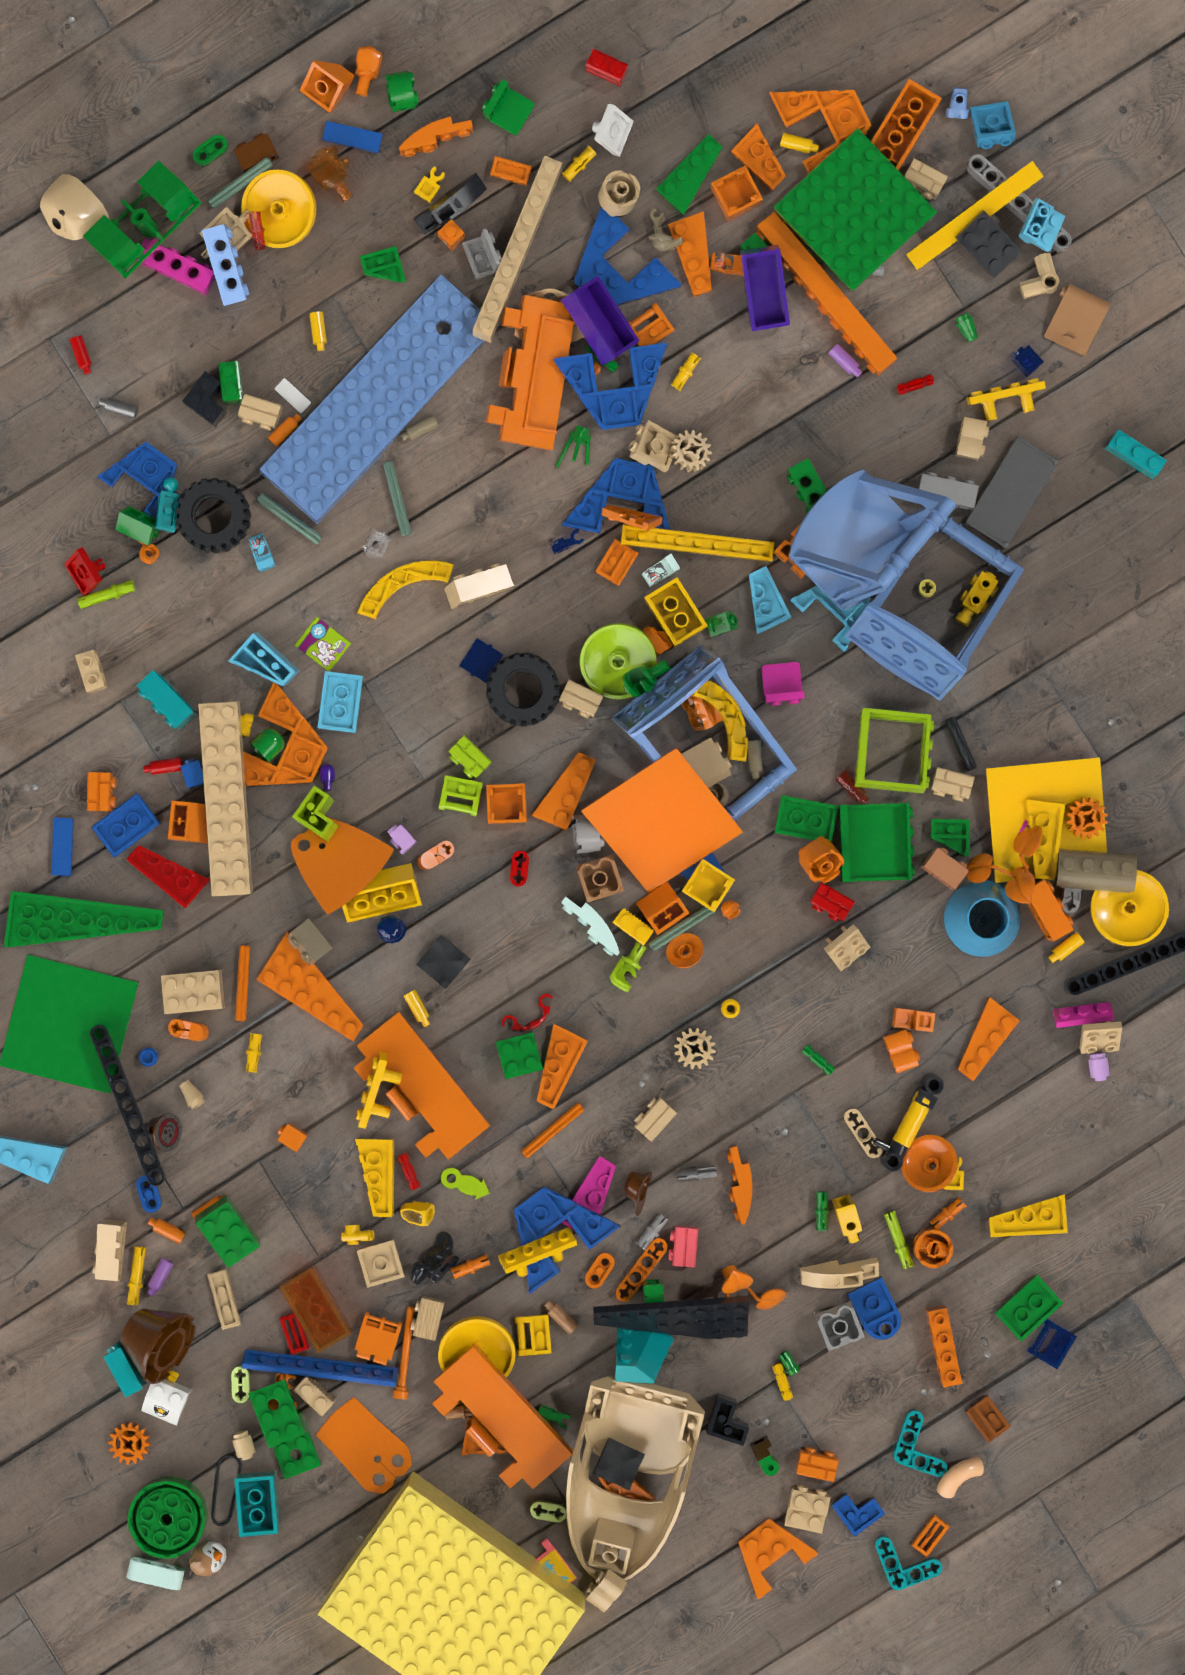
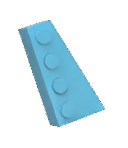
M0 1135V1163L49 1184L53 1182L68 1146Z

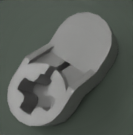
M1063 888L1061 902L1064 905V912L1074 913L1077 911L1081 901L1082 889Z

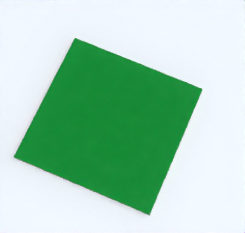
M27 954L0 1059V1066L111 1094L112 1089L91 1039L90 1032L96 1025L106 1027L120 1058L139 982ZM99 1028L95 1031L94 1035L97 1039H102L105 1032L102 1028ZM105 1046L101 1053L104 1057H109L112 1054V1049L109 1046ZM112 1064L109 1066L108 1070L111 1075L116 1074L118 1065Z

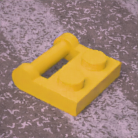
M548 1314L514 1317V1323L517 1325L519 1348L517 1349V1356L552 1353ZM530 1322L532 1348H526L524 1323Z

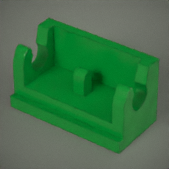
M131 506L119 512L116 531L146 545H150L152 538L156 539L159 532L158 529H155L156 518Z

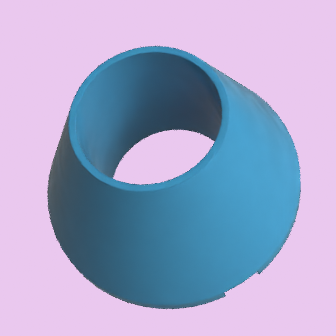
M988 880L982 883L969 882L962 885L951 895L944 911V925L950 940L961 951L979 957L992 956L1009 947L1015 940L1021 923L1018 903L1006 895L1004 886ZM982 900L993 902L1001 913V923L998 930L988 937H980L975 934L969 924L971 909Z

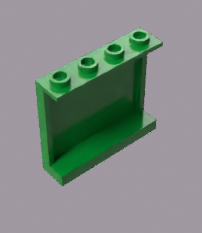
M909 803L838 805L840 854L844 859L843 866L841 864L840 867L841 882L912 880V876H915V865L911 864V857H914V845H911L910 838L914 837V828L910 826V818H913V807H909Z

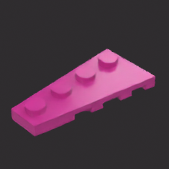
M599 1156L572 1200L601 1214L616 1165ZM567 1219L561 1222L567 1227L574 1230V1228Z

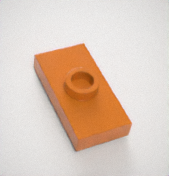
M495 156L490 176L527 186L532 166Z

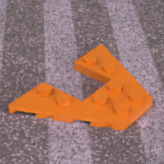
M855 90L769 92L786 128L821 110L835 138V144L803 161L808 174L857 128L865 135L872 126Z
M273 682L258 716L292 731V735L278 766L243 751L246 786L313 783L328 747L280 686Z

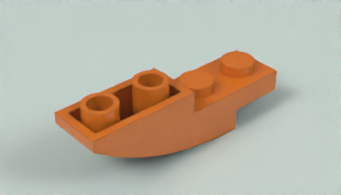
M451 117L432 122L408 137L399 147L401 156L411 157L421 151L430 153L435 148H438L437 140L444 142L451 140L454 136L467 137L470 133L474 132L472 121L468 120L452 124Z
M737 1145L729 1146L730 1151L726 1153L729 1163L733 1162L735 1170H731L734 1182L738 1181V1184L731 1185L732 1190L728 1192L731 1202L736 1204L737 1209L733 1210L736 1221L740 1220L741 1225L746 1223L751 1207L752 1175L749 1162L741 1163Z

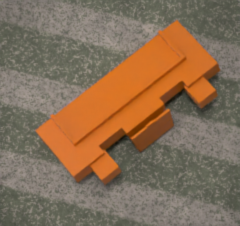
M524 295L521 299L520 310L508 307L503 310L501 326L516 329L524 328L521 349H516L512 352V347H509L503 353L498 386L515 388L511 410L494 405H488L485 423L501 426L498 441L548 451L553 450L565 380L564 375L553 359L569 355L573 325L575 324L562 302Z
M400 1011L357 1045L366 1057L354 1067L363 1081L367 1080L369 1074L372 1075L374 1070L372 1069L374 1057L378 1058L379 1051L387 1053V1070L402 1073L400 1084H394L390 1091H386V1095L407 1121L412 1120V1117L421 1113L434 1129L433 1132H429L415 1144L425 1158L439 1148L449 1160L490 1127V1123L465 1094Z
M475 1343L434 1379V1383L440 1388L442 1393L433 1400L432 1404L443 1416L461 1400L474 1414L472 1421H467L465 1432L488 1457L492 1456L498 1446L502 1444L514 1457L515 1460L499 1473V1477L509 1488H512L523 1478L534 1489L572 1456L574 1450L564 1441L563 1437L552 1428L492 1363L487 1354H484Z

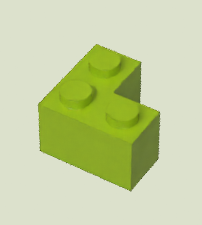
M313 786L292 817L327 842L339 827L334 821L325 816L334 800L328 794Z

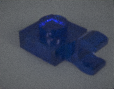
M579 529L572 531L569 539L564 540V538H560L553 542L554 545L551 546L554 555L584 542L583 538L580 540L574 538L575 534L580 532Z

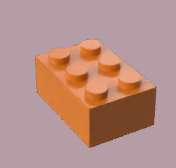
M1045 880L1035 881L1032 893V903L1027 904L1046 939L1054 942L1073 931L1072 925L1074 923L1071 917L1063 912L1064 905L1059 898L1056 899L1053 895L1054 888L1051 883Z

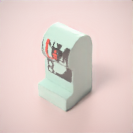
M669 554L663 560L643 572L642 576L649 587L679 571L680 567L673 555Z

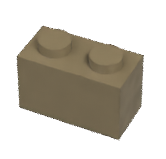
M309 918L287 936L291 946L297 948L301 953V958L311 966L332 949L331 945Z

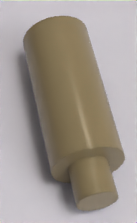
M431 415L405 428L406 432L400 435L403 441L409 438L412 441L439 426L434 416Z
M761 740L748 741L749 772H752V779H760L759 772L762 771Z

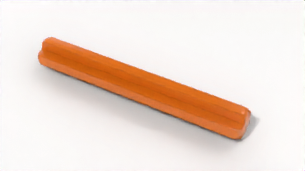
M241 945L239 947L236 1021L246 1020L250 946Z
M576 1103L522 1149L523 1155L526 1158L533 1155L584 1111L583 1106L580 1103Z

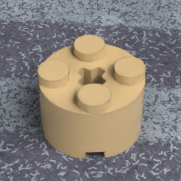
M620 170L611 172L606 176L598 193L601 207L613 217L628 214L634 208L639 198L640 184L636 177L630 173L627 174Z

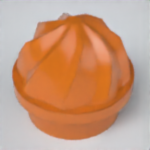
M726 900L721 906L723 916L729 920L737 917L741 912L739 904L733 900Z

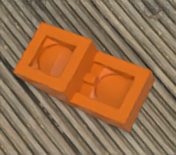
M894 1007L892 1027L933 1032L935 1013Z

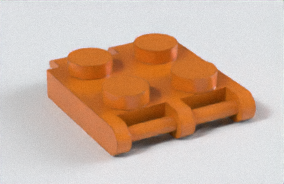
M366 1312L355 1346V1350H358L356 1357L370 1360L372 1354L375 1355L373 1362L386 1366L387 1360H392L402 1322L395 1323L386 1320L385 1317L378 1318Z

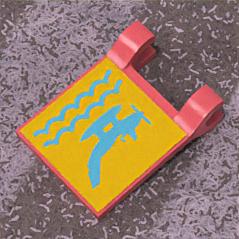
M548 1538L543 1540L541 1544L546 1551L535 1559L570 1583L577 1579Z

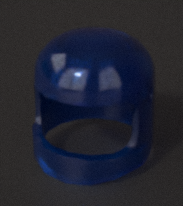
M386 914L377 922V933L386 943H398L404 938L406 925L399 916Z

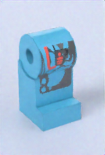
M263 533L248 538L258 570L262 572L276 567Z

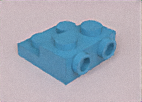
M1008 101L970 107V115L974 127L973 134L977 148L990 149L993 145L1001 144L1002 146H1008L1015 142L1016 131Z

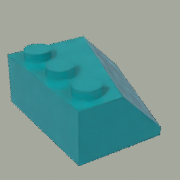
M617 1328L615 1382L654 1383L662 1363L668 1355V1350L674 1342V1338L664 1333Z

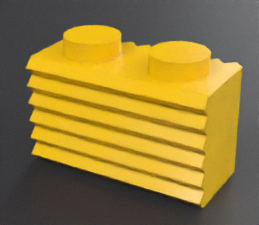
M623 908L613 921L615 925L642 945L647 942L654 932V929L641 922V919L638 920V917L629 913V910L626 911V908Z

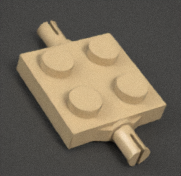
M226 207L204 229L226 224L232 231L233 238L230 239L232 246H236L238 252L253 237V234L244 223L252 214L246 209L243 214L236 216ZM223 240L217 241V249L224 251L226 243ZM207 248L200 253L205 260L209 257Z

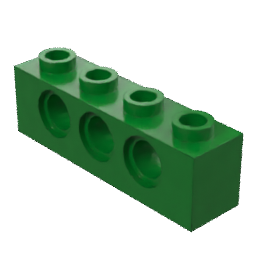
M809 458L789 468L787 471L788 475L786 476L790 485H795L799 501H804L807 506L805 509L806 513L814 505L810 501V496L815 494L820 498L827 491ZM802 478L809 479L810 486L803 487L800 480Z

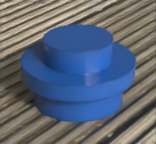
M144 1048L139 1053V1061L146 1067L153 1066L158 1061V1053L153 1048Z

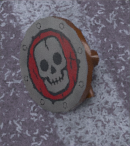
M172 1113L161 1115L154 1127L149 1128V1133L153 1134L155 1145L159 1150L165 1152L172 1151L180 1142L182 1125L180 1119Z

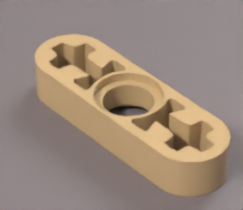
M847 1109L844 1113L846 1124L865 1153L870 1158H878L882 1154L883 1149L878 1147L876 1149L877 1153L874 1154L873 1152L869 1153L870 1146L868 1143L865 1146L863 1145V1142L869 1141L871 1137L876 1138L871 1128L857 1109ZM850 1112L853 1114L857 1113L856 1120L858 1123L861 1120L863 1121V1124L858 1125L855 1129L852 1128V1126H855V1123L852 1120L848 1121ZM860 1128H866L869 1132L868 1136L864 1139L858 1137V1130Z

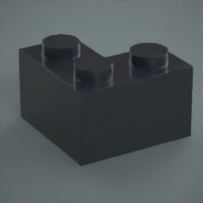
M204 371L182 402L215 428L227 414L221 406L213 401L221 390V382Z
M718 1393L706 1427V1433L744 1446L749 1431V1424L733 1419L737 1405L736 1399Z

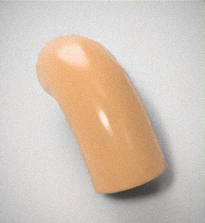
M971 1457L953 1465L938 1483L937 1492L945 1498L954 1497L957 1489L963 1482L983 1474L984 1466L982 1460L979 1457Z

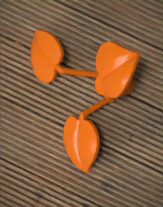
M1037 826L1025 829L1014 840L1013 848L1017 853H1020L1019 857L1023 867H1017L1011 873L996 865H991L993 861L992 856L983 853L970 860L966 867L969 870L966 877L973 883H982L989 878L991 868L996 869L1013 878L1006 885V895L1013 901L1031 904L1035 877L1028 871L1029 866L1024 860V855L1031 857L1038 850L1042 838V828Z
M734 1265L727 1266L722 1270L725 1279L722 1291L726 1293V1297L741 1289H747L752 1297L758 1301L755 1304L756 1308L765 1310L778 1305L787 1295V1292L782 1289H771L763 1293L761 1297H758L749 1287L753 1283V1278L750 1275L738 1271Z

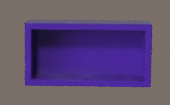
M773 245L740 251L751 330L758 331L790 325L779 246Z
M599 276L591 279L561 299L602 365L615 359L640 341Z

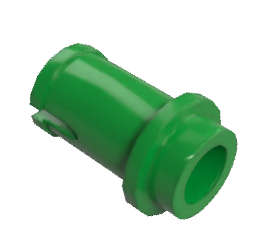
M789 1350L778 1356L787 1370L786 1374L789 1373L792 1376L800 1371L798 1368L799 1364L796 1365Z

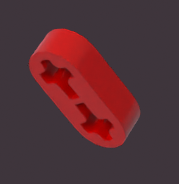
M517 851L512 856L510 881L516 887L523 886L528 877L529 856L524 851ZM519 854H523V857L526 858V862H522V868H518V861H515V857H519ZM518 870H521V876L524 877V881H520V884L513 880V876H517Z

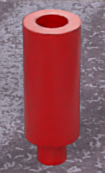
M80 335L69 339L79 369H83L84 375L91 374L90 367L92 362L83 337Z
M181 757L150 761V765H144L143 768L144 773L151 772L152 775L182 771L180 766L183 763Z

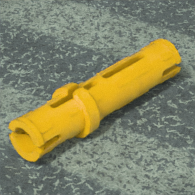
M134 1246L130 1282L127 1284L129 1291L126 1304L139 1305L140 1289L143 1288L141 1282L147 1247Z

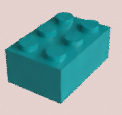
M152 670L136 685L140 689L138 691L140 696L147 701H151L153 703L151 707L158 714L166 716L164 720L171 728L182 730L198 715L189 703L155 670Z
M276 1471L237 1474L234 1481L239 1537L278 1534L280 1518Z

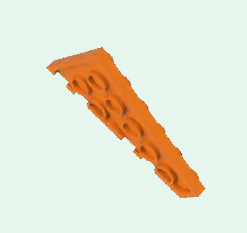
M287 931L256 980L354 1041L364 1024L341 998L340 994L333 988L315 964L311 966L309 963H306L301 958L299 950L291 946L287 937L290 933Z

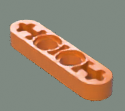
M657 1237L652 1240L617 1286L616 1297L622 1302L629 1301L666 1253L667 1242L663 1238ZM655 1242L658 1243V1244H659L660 1242H662V1243H663V1244H662V1247H663L664 1249H663V1250H660V1249H659V1250L655 1253V1255L658 1256L657 1259H656V1258L654 1257V1255L651 1254V1253H648V1251H649V1249H650L652 1252L655 1250V1248H656L655 1245H654ZM646 1256L651 1257L653 1260L650 1267L642 1265V1259ZM633 1272L641 1274L639 1282L631 1281L630 1275ZM627 1280L630 1283V1285L635 1286V1288L632 1289V1287H630L628 1289L629 1295H624L623 1297H621V1292L619 1290H624L628 1286V1284L625 1283V1281Z

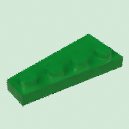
M710 134L656 188V191L683 217L723 148Z

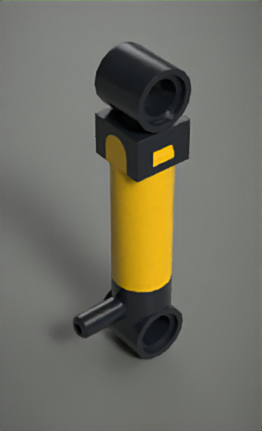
M926 1074L921 1079L922 1089L916 1088L911 1098L913 1101L890 1144L879 1138H875L873 1141L874 1145L885 1150L881 1154L880 1162L889 1171H898L902 1167L903 1159L929 1110L934 1108L938 1100L933 1095H938L944 1088L943 1080L935 1074ZM935 1080V1087L930 1089L929 1082ZM891 1156H895L894 1164L888 1165V1159Z

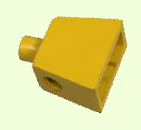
M847 1194L831 1199L843 1236L848 1237L849 1243L858 1242L860 1240L858 1232H861L862 1228L851 1195Z

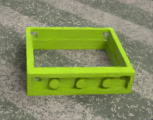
M862 708L854 787L924 793L926 788H929L930 777H927V769L930 770L931 758H928L929 751H932L933 739H930V732L934 730V721H931L932 715ZM869 719L923 724L918 785L864 780Z

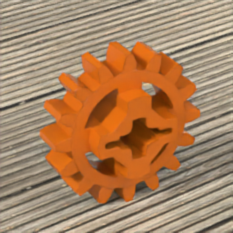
M1081 797L1080 803L1074 800L1075 806H1068L1071 812L1065 813V815L1069 816V819L1065 820V823L1070 824L1067 829L1070 831L1074 830V836L1080 833L1081 839H1084L1085 836L1088 839H1092V834L1099 836L1098 830H1105L1102 824L1108 823L1104 820V817L1108 816V814L1102 812L1105 807L1099 806L1100 801L1098 800L1093 803V798L1090 797L1087 802L1084 797ZM1089 805V807H1087L1085 810L1079 809L1083 806ZM1084 815H1088V822L1083 818ZM1090 826L1093 827L1091 830L1083 831V830H1085L1087 827H1090Z
M130 1421L127 1426L123 1422L121 1428L117 1426L115 1432L110 1434L113 1439L109 1440L108 1444L113 1446L109 1449V1452H115L113 1458L120 1457L119 1463L126 1460V1464L129 1465L131 1460H133L134 1464H136L138 1458L143 1460L144 1454L149 1452V1449L146 1447L151 1445V1442L147 1441L150 1434H144L146 1428L141 1430L139 1428L140 1423L133 1426V1421ZM118 1437H119V1440H120V1447H119V1448H118V1445H117ZM140 1438H141V1440H142V1447H141V1448H140V1445H139V1439H140ZM132 1440V1441H133L132 1445H129V1446H128V1445L126 1444L127 1441Z

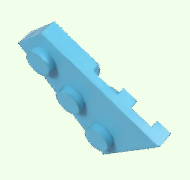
M767 566L750 573V589L756 633L758 635L790 619L791 615Z

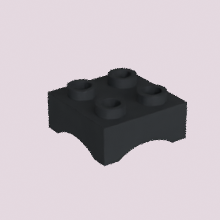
M440 935L416 965L446 989L471 959L444 936Z
M608 1438L592 1474L630 1490L645 1454L612 1438Z

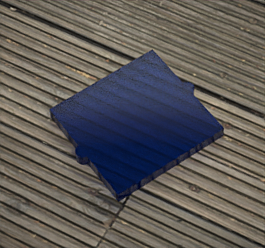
M477 638L459 666L471 673L472 677L475 676L486 683L490 671L493 670L495 664L500 662L504 655L492 648L491 644L488 645Z

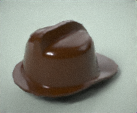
M651 1171L647 1175L630 1172L625 1183V1194L636 1203L635 1214L637 1216L642 1212L647 1189L652 1178Z

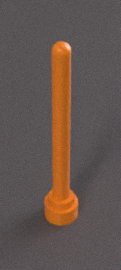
M408 1306L406 1313L398 1386L393 1390V1398L406 1400L409 1394L406 1387L412 1336V1330L410 1329L415 1311L413 1306Z

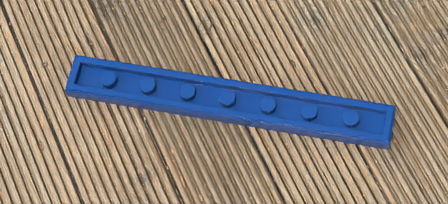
M245 1349L242 1362L243 1369L395 1387L398 1372L397 1367Z

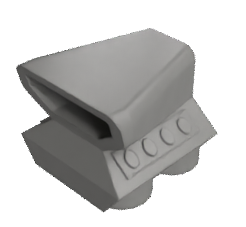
M851 1301L832 1309L814 1312L828 1351L838 1349L843 1345L864 1338Z

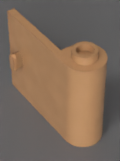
M1069 283L1068 286H1063L1059 294L1062 297L1061 302L1043 337L1085 356L1111 303Z

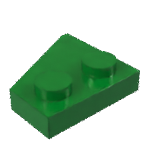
M396 246L359 256L365 276L406 283Z
M931 819L930 838L964 856H970V819Z

